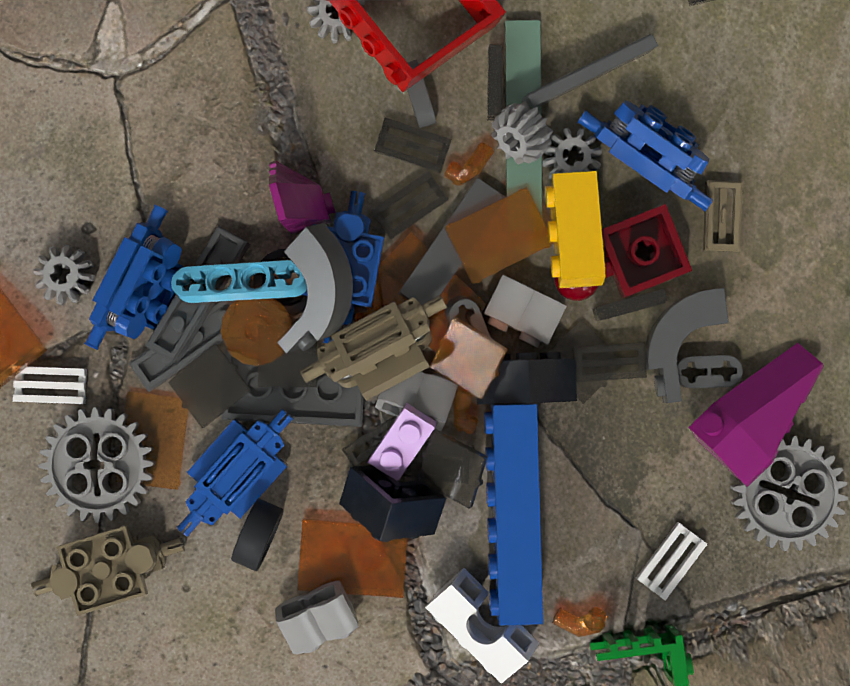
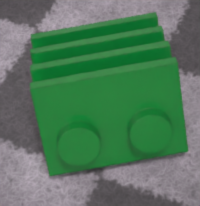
M672 624L665 625L666 632L656 633L651 627L644 628L645 635L635 636L631 630L623 631L624 638L613 639L610 633H603V641L589 642L590 650H606L605 652L596 653L597 661L662 653L664 675L673 686H689L688 675L694 674L692 657L690 653H686L683 635ZM647 643L649 646L640 647L639 644ZM626 646L628 649L618 650V647Z

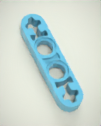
M291 260L188 266L176 271L171 281L172 289L176 295L188 303L287 298L300 296L307 290L302 273ZM295 272L299 278L293 279L292 285H289L284 279H290L292 273ZM257 273H264L266 275V281L261 287L256 289L249 287V281L253 275ZM274 273L278 276L279 279H275ZM224 275H230L232 278L230 286L225 290H216L215 283L217 279ZM190 279H193L197 284L190 285L189 291H186L183 285H188ZM201 284H206L207 290Z

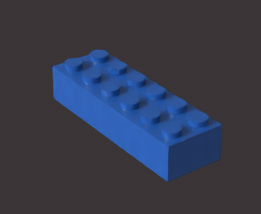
M490 404L491 412H484V431L486 434H491L492 447H485V466L487 471H492L493 483H486V502L488 507H493L494 518H487V537L489 543H494L495 554H488V572L490 579H495L496 589H489V608L491 616H497L499 625L543 624L537 404Z

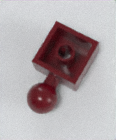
M666 204L602 229L605 279L613 276L622 299L692 271ZM638 243H641L644 248H651L652 253L647 256L648 261H644L642 257H636L635 251L638 250ZM554 277L558 292L563 297L572 301L588 299L598 288V286L559 288L558 277Z

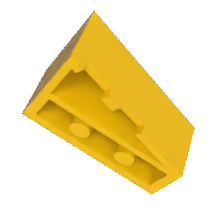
M597 171L553 174L551 186H545L546 207L550 208L552 220L548 221L549 242H554L555 256H551L552 278L558 277L559 288L602 286L606 274Z

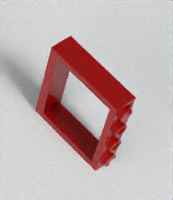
M326 0L338 11L339 18L344 26L352 29L358 36L365 52L369 56L374 57L382 66L386 78L393 85H397L402 92H405L496 27L506 13L497 0H459L477 24L412 69L357 0Z

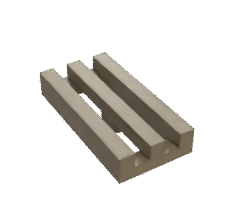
M707 180L705 182V194L713 199V201L704 212L703 251L740 252L743 182ZM715 188H719L717 244L713 243ZM727 189H733L731 244H725Z

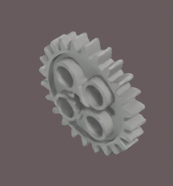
M93 407L91 417L85 409L78 410V421L74 416L66 415L67 427L55 424L54 428L58 436L49 435L45 437L47 442L52 445L51 449L40 450L42 455L49 457L48 462L38 465V468L48 470L49 473L40 481L42 483L51 482L53 486L47 491L46 495L58 494L60 497L55 506L60 507L67 503L69 505L67 510L68 516L80 510V521L87 520L90 514L93 513L95 523L101 522L104 512L110 521L114 520L117 517L116 508L123 515L128 514L130 510L127 502L135 506L139 505L141 501L136 493H148L150 490L143 484V481L153 480L155 477L151 473L146 472V467L156 464V461L146 459V454L152 452L154 447H143L142 444L149 435L147 433L141 435L135 433L139 427L138 422L127 426L128 414L126 413L114 419L115 411L112 408L105 412L104 417H102L100 407ZM95 433H98L100 435V441L98 443V452L96 441L94 440ZM111 437H117L122 442V452L118 456H114L108 451L107 444ZM76 438L83 439L87 445V451L82 457L77 456L72 449ZM98 459V461L104 462V468L97 470V468L91 467V461ZM112 472L118 473L123 479V487L120 491H114L108 485V477ZM77 473L83 474L87 479L88 485L84 492H79L73 485V478ZM97 477L99 488L101 490L100 496H97L95 494V488L97 486Z
M790 435L787 445L784 439H782L777 448L778 454L773 463L776 461L784 463L786 468L784 476L778 480L773 479L770 472L772 463L748 487L742 482L730 486V489L739 492L740 496L731 500V504L742 507L735 514V517L738 519H748L743 526L745 531L748 532L756 528L753 539L760 541L767 535L766 546L773 548L779 540L781 550L787 551L790 542H792L795 549L800 551L803 548V540H806L812 546H816V534L827 539L829 536L825 527L827 525L836 528L839 526L832 517L834 514H845V511L837 507L838 502L848 500L847 496L839 494L838 489L847 486V482L836 480V476L843 469L840 467H830L835 459L834 455L821 457L824 446L817 445L811 450V440L806 438L798 446L797 436ZM810 473H815L819 480L818 486L815 490L808 492L805 489L804 480ZM765 480L784 488L791 487V490L816 499L818 504L813 506L794 498H787L783 494L761 487L759 482ZM770 494L774 501L773 507L769 512L762 513L758 506L759 500L763 495ZM803 506L807 513L806 519L802 524L795 525L792 520V513L797 507Z

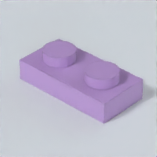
M406 403L370 456L368 463L398 481L434 430L437 422Z

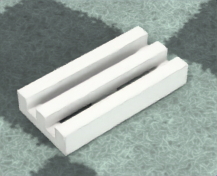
M14 366L15 380H13V387L15 388V394H13V402L86 404L87 369ZM24 374L76 375L79 378L78 383L24 381ZM24 388L78 390V396L23 395Z
M677 522L637 575L636 579L666 601L707 546V543ZM682 533L685 536L655 578L652 581L649 580L647 577L679 534ZM694 542V547L661 589L659 587L661 582L690 543Z

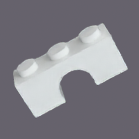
M463 568L438 590L425 608L433 615L437 622L442 624L458 640L463 648L467 649L483 665L488 673L492 674L500 683H503L530 660L539 642L522 625L497 627L485 622L479 613V607L489 592Z

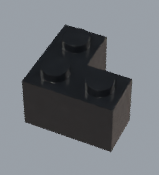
M538 352L516 353V360H511V354H490V361L475 362L477 405L577 401L576 359H561V352L540 353V359H538Z
M373 465L350 467L339 504L351 514L355 521L363 525L373 538L382 542H389L394 539H415L419 536L435 535L447 498L426 480L398 482Z

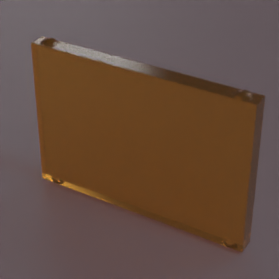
M527 187L519 189L518 192L457 222L449 223L445 227L472 284L480 283L482 279L545 248H550L554 244V242H549L548 229Z
M127 392L125 413L128 414L126 425L129 426L134 422H138L139 427L135 433L137 435L146 433L149 435L142 442L143 447H154L152 452L146 454V459L154 460L156 464L146 467V472L151 473L155 477L153 480L143 481L145 486L179 489L181 485L180 475L188 412L191 407L190 399ZM121 442V446H120V453L122 452V447H123V446H122V442ZM117 473L116 482L123 483L122 477Z

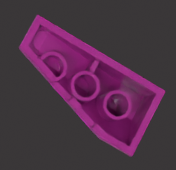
M278 161L269 163V187L278 220L291 234L301 232L305 227L312 226L313 224L324 223L326 225L332 223L329 214L336 212L330 192L323 194L319 184Z
M796 343L715 401L688 428L699 444L748 487L773 463L778 454V446L785 433H789L793 426L792 420L801 403L806 401L824 365L799 343Z

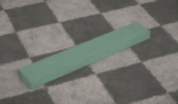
M505 20L506 107L514 102L521 104V101H523V98L528 93L541 88L540 20ZM539 106L538 110L539 115L541 116V106ZM542 156L530 164L523 162L519 165L514 161L513 157L506 159L507 232H542Z

